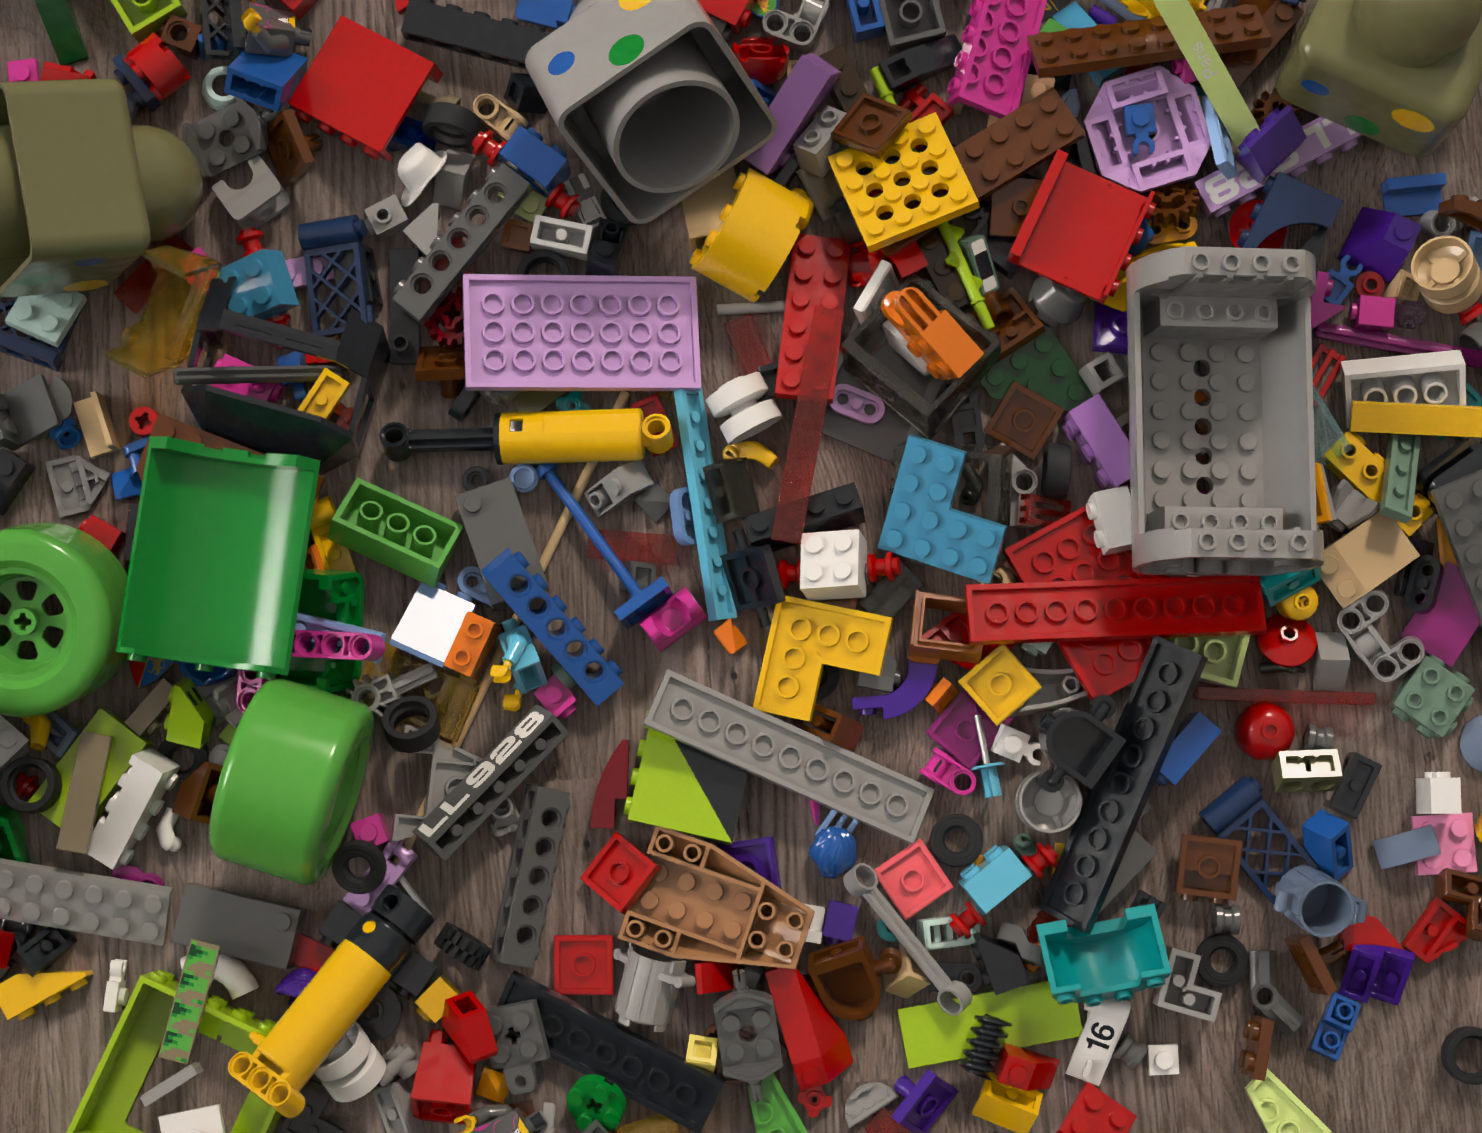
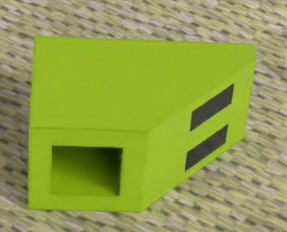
M184 677L177 684L173 685L169 692L168 701L171 703V710L164 722V729L167 730L166 741L200 749L210 740L214 712L192 680Z

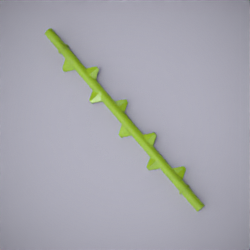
M880 66L870 69V75L880 95L879 99L897 105L893 98L894 93L890 91ZM914 147L912 151L918 153L916 147ZM949 221L938 227L949 250V255L945 261L948 265L957 268L971 300L970 305L974 307L984 331H990L995 328V325L984 302L985 297H982L979 291L983 280L972 275L957 242L965 233L964 229L950 225Z

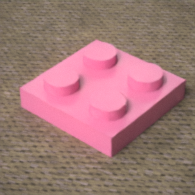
M1472 812L1410 816L1411 830L1430 824L1433 826L1441 850V854L1414 861L1415 875L1439 874L1444 868L1464 873L1477 872Z

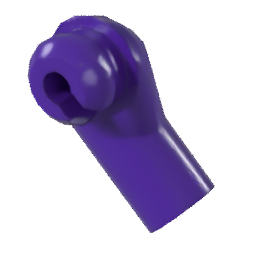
M1094 4L1088 13L1092 20L1099 24L1118 23L1115 15Z

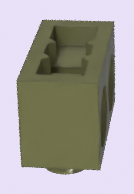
M1337 749L1279 751L1271 765L1275 793L1334 791L1342 777Z

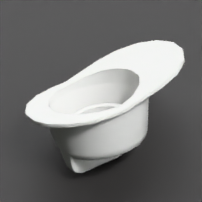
M416 143L401 157L397 168L398 176L406 186L401 198L402 206H410L419 197L429 181L441 170L447 159L446 151L433 152L422 143Z

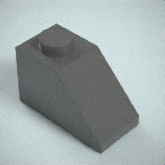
M888 648L881 677L859 672L856 687L891 693L893 687H899L901 670H896L897 661Z

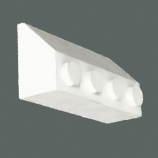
M1460 350L1341 361V383L1347 428H1349L1351 401L1466 406V364Z

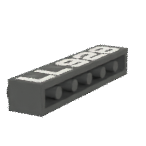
M536 704L412 832L428 850L443 861H446L569 732L553 713Z

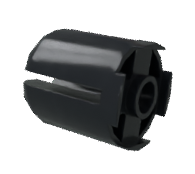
M1473 437L1468 440L1465 438L1417 472V492L1430 502L1431 505L1429 507L1434 511L1433 513L1439 516L1430 491L1481 470L1482 444Z

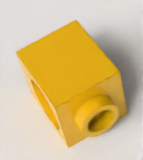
M441 975L415 1001L419 1006L416 1011L427 1022L432 1020L436 1023L443 1017L445 999L462 993L444 975Z

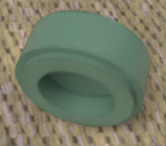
M558 661L550 667L568 690L577 684Z

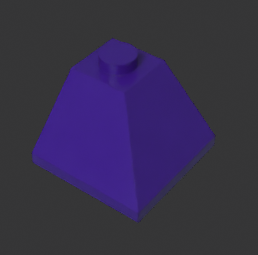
M1362 207L1336 259L1341 261L1344 256L1349 255L1351 257L1346 264L1355 268L1362 264L1363 268L1361 271L1376 272L1383 278L1385 283L1389 284L1410 252L1422 225L1394 212Z

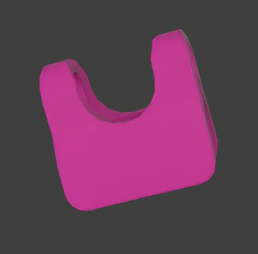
M683 587L641 618L638 623L661 653L708 617L689 590Z

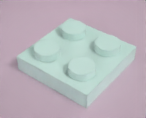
M79 292L19 296L5 318V322L10 327L55 347H59L87 299L85 295Z

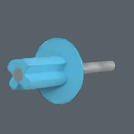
M976 715L974 717L984 765L972 767L970 771L979 770L984 798L1001 796L997 766L1005 765V763H990L981 715Z

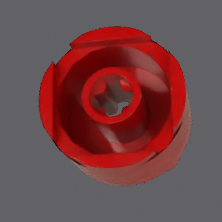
M153 32L128 52L123 60L149 87L148 89L161 102L176 92L192 77L172 51L163 46L162 40Z

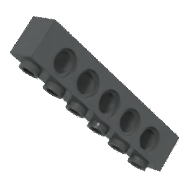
M504 163L499 168L494 167L490 170L485 178L486 184L480 191L476 189L469 196L466 202L468 206L462 213L457 212L448 223L450 228L443 236L439 234L430 245L431 251L425 258L420 257L411 269L413 273L407 281L401 280L393 290L394 297L392 299L394 303L422 326L532 192L530 183ZM494 192H502L505 195L500 203H492L489 200ZM477 214L486 216L485 223L480 226H475L471 223L472 218ZM458 237H466L468 243L465 247L458 249L453 246L454 240ZM440 259H446L450 262L449 267L444 271H437L434 268L436 262ZM421 282L431 283L430 290L425 294L416 292V288Z
M526 783L489 959L503 964L528 968L534 967V962L537 960L540 952L538 944L540 934L546 924V905L552 895V877L558 867V848L564 838L563 825L565 815L568 814L570 809V792ZM547 811L548 819L542 824V815ZM541 840L542 848L536 853V844ZM535 869V879L530 883L529 875ZM529 899V908L524 912L523 904ZM523 928V936L517 941V933Z

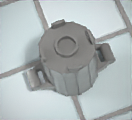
M629 943L628 948L615 949L613 952L614 958L625 964L615 1005V1012L619 1014L618 1022L628 1027L631 1025V1021L641 1025H655L654 1032H665L666 1025L670 1024L679 988H691L696 984L695 977L684 972L687 961L685 959L672 958Z

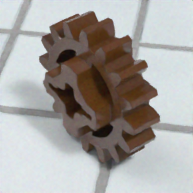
M1183 181L1152 190L1155 194L1151 202L1156 203L1149 219L1152 220V226L1161 223L1164 228H1167L1169 224L1173 223L1175 227H1179V221L1189 223L1190 217L1197 216V210L1200 208V197H1198V189H1193L1192 183L1184 185ZM1151 191L1141 193L1140 195L1148 198Z

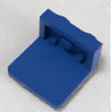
M518 0L515 16L520 21L556 30L568 22L578 4V0Z

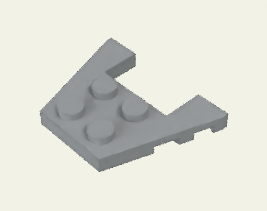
M403 725L402 733H411L418 729L410 725ZM439 738L425 750L415 752L431 755L424 816L393 813L390 840L399 841L416 836L412 831L483 758Z

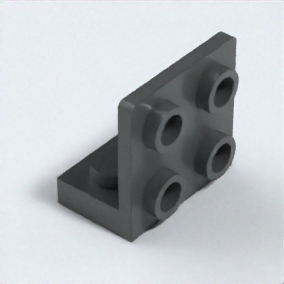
M38 374L3 395L0 393V446L15 451L61 425L43 375Z

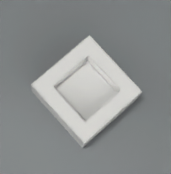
M1177 1043L1146 1044L1149 1047L1147 1051L1148 1075L1179 1074Z

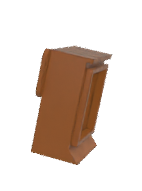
M916 590L908 651L909 661L937 665L940 659L979 664L983 645L922 639L925 608L966 614L965 597L926 593Z

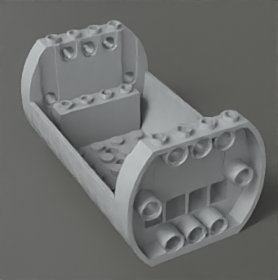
M1183 246L1152 253L1136 260L1126 270L1132 570L1143 575L1269 576L1301 572L1322 566L1324 564L1323 531L1317 530L1310 303V297L1316 292L1315 256L1304 249ZM1195 362H1202L1206 366L1207 373L1204 377L1195 374L1193 369ZM1196 391H1202L1206 394L1208 401L1205 406H1200L1195 402L1194 394ZM1197 420H1203L1208 425V433L1206 435H1200L1196 432L1195 423ZM1198 449H1203L1208 453L1209 461L1206 465L1200 464L1196 460L1195 455ZM1199 478L1205 479L1209 483L1210 489L1207 494H1201L1197 490L1196 482Z

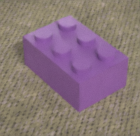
M1098 393L1069 411L1062 419L1064 425L1061 427L1066 437L1070 441L1074 439L1078 445L1079 450H1077L1081 461L1085 465L1089 464L1095 472L1093 479L1100 490L1120 487L1130 481V442Z

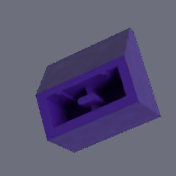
M1289 105L1282 111L1278 108L1272 111L1265 118V122L1259 127L1260 131L1257 128L1253 129L1238 146L1241 152L1235 160L1259 184L1307 138L1293 109Z

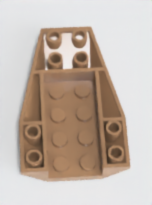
M656 826L647 853L651 854L650 859L661 868L634 902L632 910H627L618 939L672 958L796 969L815 911L714 844L674 830Z

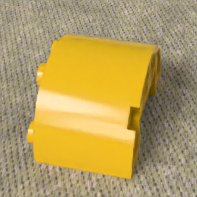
M749 167L745 174L740 172L733 184V188L736 189L734 192L735 199L731 205L727 203L721 211L719 219L722 222L718 229H711L704 242V246L702 249L696 248L689 263L692 264L691 269L754 303L760 297L757 294L758 290L766 291L790 253L800 233L798 222L799 220L804 222L806 219L810 201Z

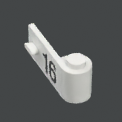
M1113 998L1103 1000V1004L1094 1007H1086V1004H1084L1083 1009L1088 1011L1087 1021L1065 1074L1097 1086L1100 1085L1131 1009L1130 1001L1117 1002Z

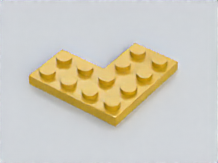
M785 596L786 601L775 605L753 708L766 713L811 722L824 665L881 677L894 620L892 617Z

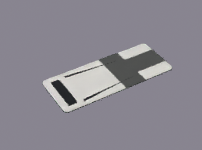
M584 173L563 183L566 185L565 188L570 196L576 193L581 196L579 203L582 206L578 215L583 224L591 225L595 228L598 226L600 218L606 219Z

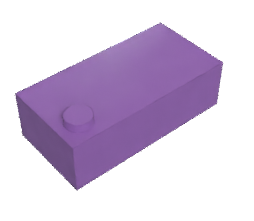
M814 53L801 55L769 106L770 111L777 120V131L774 137L744 159L767 175L780 170L781 167L783 168L792 155L793 144L805 131L842 72Z

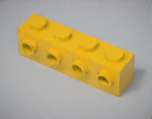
M1346 431L1318 460L1341 481L1342 479L1347 480L1353 489L1363 494L1366 498L1380 504L1386 460L1378 453H1372L1365 447V440L1355 432L1350 433ZM1420 493L1414 495L1412 518L1408 523L1405 524L1395 520L1408 538L1434 512L1429 507L1431 505L1430 502Z

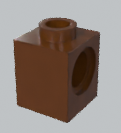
M170 14L168 21H164L160 27L159 37L162 40L161 43L174 52L198 60V35L202 33L201 26ZM179 32H187V37L184 40L175 41L176 35Z

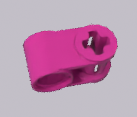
M936 747L933 748V755L925 768H920L918 771L934 783L942 785L959 796L970 794L976 786L975 775L970 770ZM941 760L942 763L940 764L939 768L936 772H933L934 768ZM965 774L970 778L971 785L968 790L961 791L955 787L954 780L957 775Z

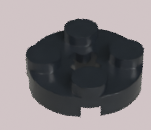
M386 983L369 1004L372 1006L375 1003L379 1006L377 1009L380 1013L378 1018L376 1016H372L370 1019L367 1018L366 1014L368 1011L365 1009L355 1021L361 1026L370 1041H376L389 1036L395 1031L401 1021L403 1004L400 1001L399 995Z

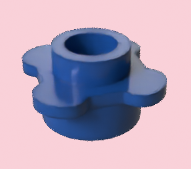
M72 418L63 419L60 426L48 432L49 437L55 439L58 447L62 450L75 447L84 436L82 429H78L74 425L75 422Z

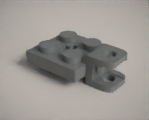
M532 999L486 1008L498 1049V1054L489 1058L492 1070L505 1068L503 1071L506 1083L512 1094L516 1095L534 1091L537 1084H541L544 1080V1070L541 1061L547 1060L551 1056L537 1000ZM510 1027H513L515 1032H520L521 1036L517 1038V1041L509 1038Z

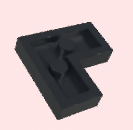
M312 1078L299 1091L305 1097L303 1111L294 1118H285L279 1130V1133L347 1132V1130L321 1117L331 1095L323 1084Z

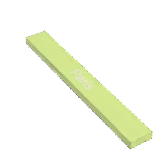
M1153 0L1240 153L1241 151L1238 149V146L1243 142V139L1253 129L1257 128L1259 131L1260 129L1188 0Z

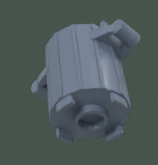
M1299 865L1283 875L1280 882H1276L1274 891L1276 898L1273 909L1284 913L1287 918L1308 933L1322 938L1336 936L1347 928L1348 925L1358 922L1365 923L1369 902L1350 894L1343 884L1323 871H1319L1310 865Z

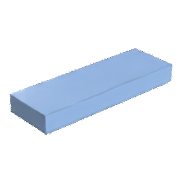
M1207 95L1201 97L1215 163L1226 179L1229 180L1238 174L1229 134Z

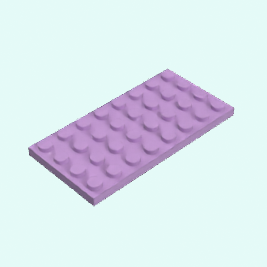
M463 274L465 391L701 390L696 277Z

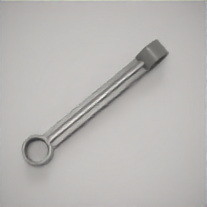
M864 863L855 865L843 878L847 891L857 898L864 897L938 989L937 1000L941 1009L952 1016L962 1013L972 1002L970 989L960 981L950 980L876 887L878 878L875 871ZM856 875L864 881L865 886L859 882ZM949 992L957 996V998L960 1001V1004L956 1003L951 998Z

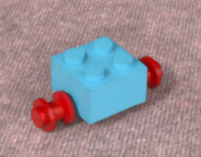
M1040 842L1037 843V852L1029 857L1024 854L1021 857L1028 866L1026 867L1009 847L994 845L982 855L985 860L978 866L972 863L960 873L962 878L958 883L977 906L974 908L969 901H966L964 903L966 908L964 912L960 915L955 913L949 915L953 920L949 925L959 938L965 934L969 939L972 936L970 929L976 924L984 927L987 923L981 915L983 916L984 913L989 912L1033 874L1041 880L1043 878L1042 871L1047 866L1056 868L1058 864L1055 860L1059 856L1048 843L1045 846Z

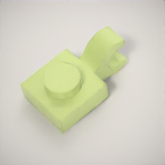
M532 190L514 215L527 222L534 223L535 215L543 216L545 213L547 198ZM497 192L499 193L498 196L504 199L505 195L502 192Z

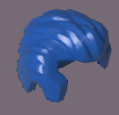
M832 826L822 829L816 835L808 854L811 860L818 866L819 872L825 879H836L837 876L851 869L856 864L857 844L853 835L845 828Z

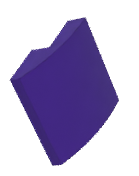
M1354 945L1338 994L1368 1003L1369 997L1398 1006L1414 962L1415 953L1381 945Z

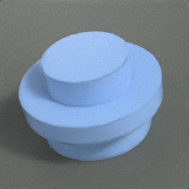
M529 464L516 465L509 475L514 489L521 493L532 491L538 484V473Z

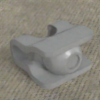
M259 155L248 160V165L253 172V178L247 187L239 190L231 189L223 180L212 186L215 194L242 230L250 227H255L256 230L287 209L292 202L291 197Z

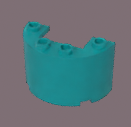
M1155 904L1126 908L1122 918L1095 922L1091 934L1083 933L1074 927H1067L1066 920L1036 925L1051 995L1060 1005L1085 1003L1086 1007H1094L1103 1004V1000L1113 998L1117 1002L1130 1000L1133 998V993L1165 985V979L1172 973Z

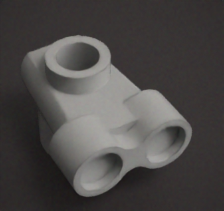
M511 794L506 798L508 801L506 806H498L491 813L493 822L490 823L493 837L517 831L520 814Z
M408 1042L403 1046L397 1043L386 1053V1069L379 1082L382 1087L391 1082L397 1074L404 1080L417 1071L419 1063L416 1058L417 1054Z

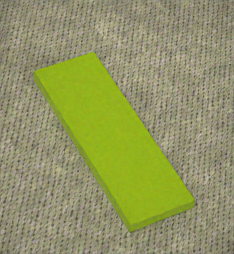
M1048 980L1026 984L999 995H995L994 991L973 994L971 1004L956 1016L944 1012L939 1006L938 1001L897 1009L909 1069L967 1058L962 1053V1050L972 1049L973 1047L966 1042V1039L977 1037L970 1028L981 1026L974 1019L975 1015H984L986 1013L1012 1023L1011 1027H1002L1009 1034L1008 1038H998V1040L1002 1044L1005 1042L1018 1047L1079 1037L1083 1030L1078 1003L1058 1004V1001L1052 998ZM952 998L956 1003L960 1004L958 998ZM994 1049V1052H1000L1001 1049Z

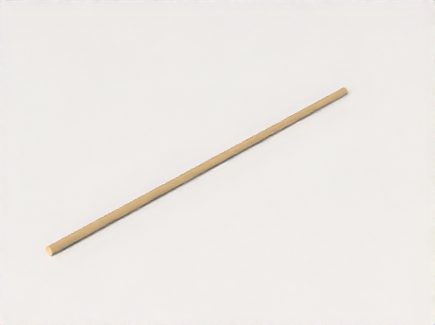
M621 391L613 409H624L631 394ZM586 462L571 493L577 502H579L598 462ZM566 506L540 558L544 573L572 517L571 512ZM514 612L511 619H516L518 625H520L521 619ZM500 642L451 742L453 746L461 747L494 678L490 675L492 665H500L502 662L504 651ZM426 796L416 814L418 816H424ZM417 837L405 838L402 845L408 851L411 850ZM396 856L393 863L398 865L401 859Z

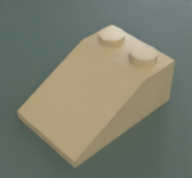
M1377 512L1324 548V564L1320 566L1321 578L1344 609L1418 558L1420 554L1395 519Z

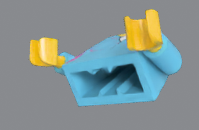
M508 619L501 623L502 634L498 636L504 651L502 658L504 664L492 665L490 675L494 677V683H508L511 680L512 672L515 679L513 686L515 694L505 693L503 707L504 710L518 711L521 707L522 694L548 684L526 626H519L516 619Z

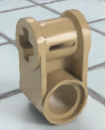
M481 94L473 102V110L480 119V123L494 132V135L502 142H508L520 125L526 127L529 124L522 115L507 107L491 94ZM485 104H491L495 109L490 115H482L479 112L480 107Z

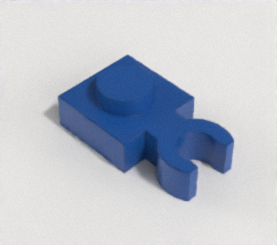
M1153 103L1124 106L1122 110L1126 137L1135 138L1131 147L1132 155L1134 157L1138 156V146L1141 144L1146 145L1148 154L1152 155L1155 150V144L1149 135H1154L1157 132Z
M1346 255L1339 263L1338 272L1330 268L1327 273H1330L1329 279L1334 280L1331 296H1325L1324 302L1340 305L1355 285L1348 279L1359 274L1363 265L1359 264L1355 270H1349L1346 267V262L1351 256Z

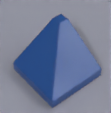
M130 468L111 474L116 500L122 502L140 496L142 481L140 476H133Z

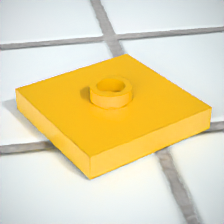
M1000 644L958 681L996 726H999L1042 688L1040 683L1005 644Z

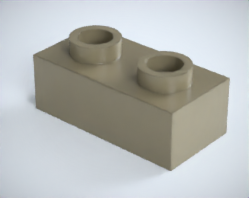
M163 678L124 723L139 736L147 737L148 734L154 735L163 725L161 719L171 710L168 696L171 687L175 683L170 679Z

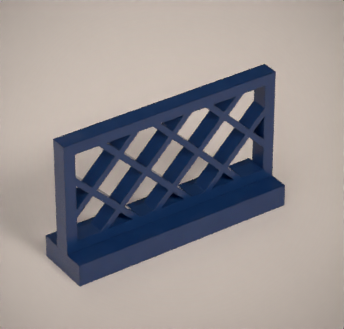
M0 298V313L4 312L5 317H7V310L13 307L17 299L4 304L2 298ZM81 311L59 347L56 348L45 345L44 341L40 339V343L33 341L37 338L31 335L27 337L18 336L15 328L7 324L1 326L0 352L59 372L63 363L61 357Z

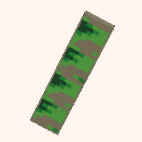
M191 938L158 1057L186 1065L190 1063L222 945Z

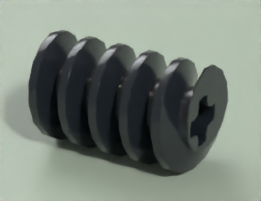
M985 1013L984 1015H975L974 1019L981 1026L970 1028L977 1037L966 1039V1042L973 1048L962 1050V1053L969 1059L968 1061H959L958 1065L969 1073L992 1081L986 1072H996V1068L990 1061L1000 1060L1001 1057L994 1052V1049H1004L1005 1046L998 1038H1008L1009 1034L1002 1027H1011L1012 1023Z

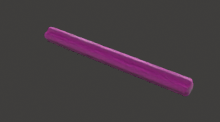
M1327 322L1319 324L1314 330V336L1318 339L1404 355L1460 350L1466 366L1482 369V351Z

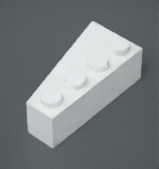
M153 748L132 754L128 762L132 767L126 774H122L117 784L122 787L121 791L116 792L109 799L105 807V811L109 813L108 816H103L93 830L88 855L112 870L122 865L126 866L135 853L132 849L137 840L141 841L150 828L147 825L152 815L156 816L164 805L165 801L162 800V797L167 790H172L179 779L177 772L181 766Z

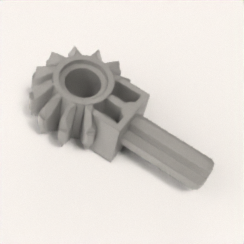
M428 663L397 678L386 674L382 677L376 675L371 679L370 675L365 674L363 675L362 683L357 679L352 680L355 689L347 688L345 693L351 695V700L364 704L365 696L373 692L375 701L369 709L372 711L374 724H376L377 716L382 720L384 710L392 702L402 698V694L437 679L438 673L433 663Z

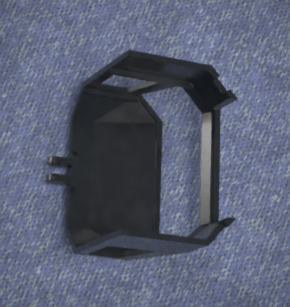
M229 277L226 283H223L224 281L220 278L212 279L198 317L187 367L198 366L202 347H204L207 353L203 367H212L217 350L223 349L221 338L225 331L336 362L360 375L361 381L349 431L321 416L205 384H196L195 386L183 385L181 393L201 430L265 455L266 453L291 454L321 460L318 475H323L358 457L390 361V349L384 327L375 321H370L369 324L359 319L361 313L351 308L341 341L237 313L230 311L228 308L237 277ZM368 395V398H369V399H368V403H367V406H366V409H365V412H364V415H363V418H362V421H361V424H360V427H359V430H358V426H359L361 414H362V411H363L365 399H366V396Z

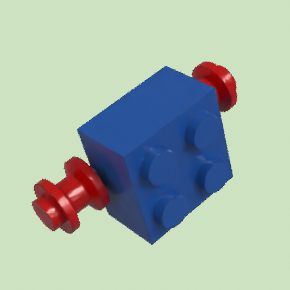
M521 125L508 142L497 143L493 140L494 132L491 130L485 133L481 131L477 134L472 142L474 155H486L489 158L488 165L491 167L497 165L498 162H503L529 182L532 188L547 198L545 207L548 209L553 206L561 210L560 218L563 220L568 217H575L582 206L579 203L581 196L577 193L570 196L565 192L566 185L563 183L570 176L571 171L568 164L569 161L565 158L567 154L554 144L549 147L542 141L543 136L531 127L526 130Z

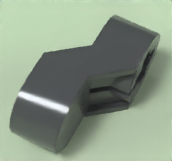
M1001 922L996 940L1017 947L1021 960L1026 964L1045 968L1041 946L1028 941L1026 930L1017 925Z

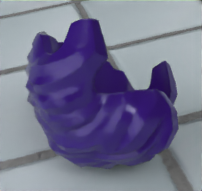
M307 968L293 970L282 978L280 984L276 986V994L290 995L287 1003L291 1006L317 972Z

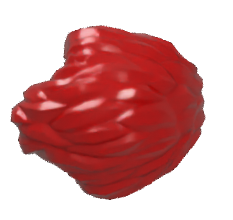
M858 242L852 244L853 248H860L861 250L855 252L850 258L847 281L850 287L863 289L868 284L881 260L887 261L881 249L869 253L865 242Z

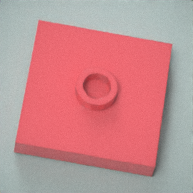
M921 838L874 869L878 882L905 921L954 888Z

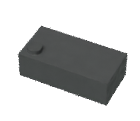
M878 0L885 24L883 36L888 54L945 37L946 28L938 0Z
M510 477L454 496L493 612L509 607V605L486 580L481 570L508 547L514 554L520 551L530 563L527 569L534 576L536 573H539L547 583ZM522 576L513 578L510 586L514 588L521 587L525 582V578Z
M186 883L171 942L189 946L191 938H196L222 945L220 954L289 969L294 967L295 954L308 909L203 884Z

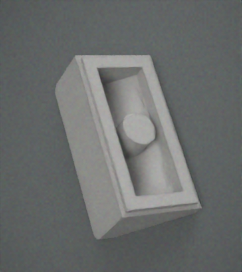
M400 1078L388 1083L385 1087L379 1086L371 1090L387 1133L426 1132L423 1121L413 1116L410 1100L412 1091L407 1079L403 1080Z

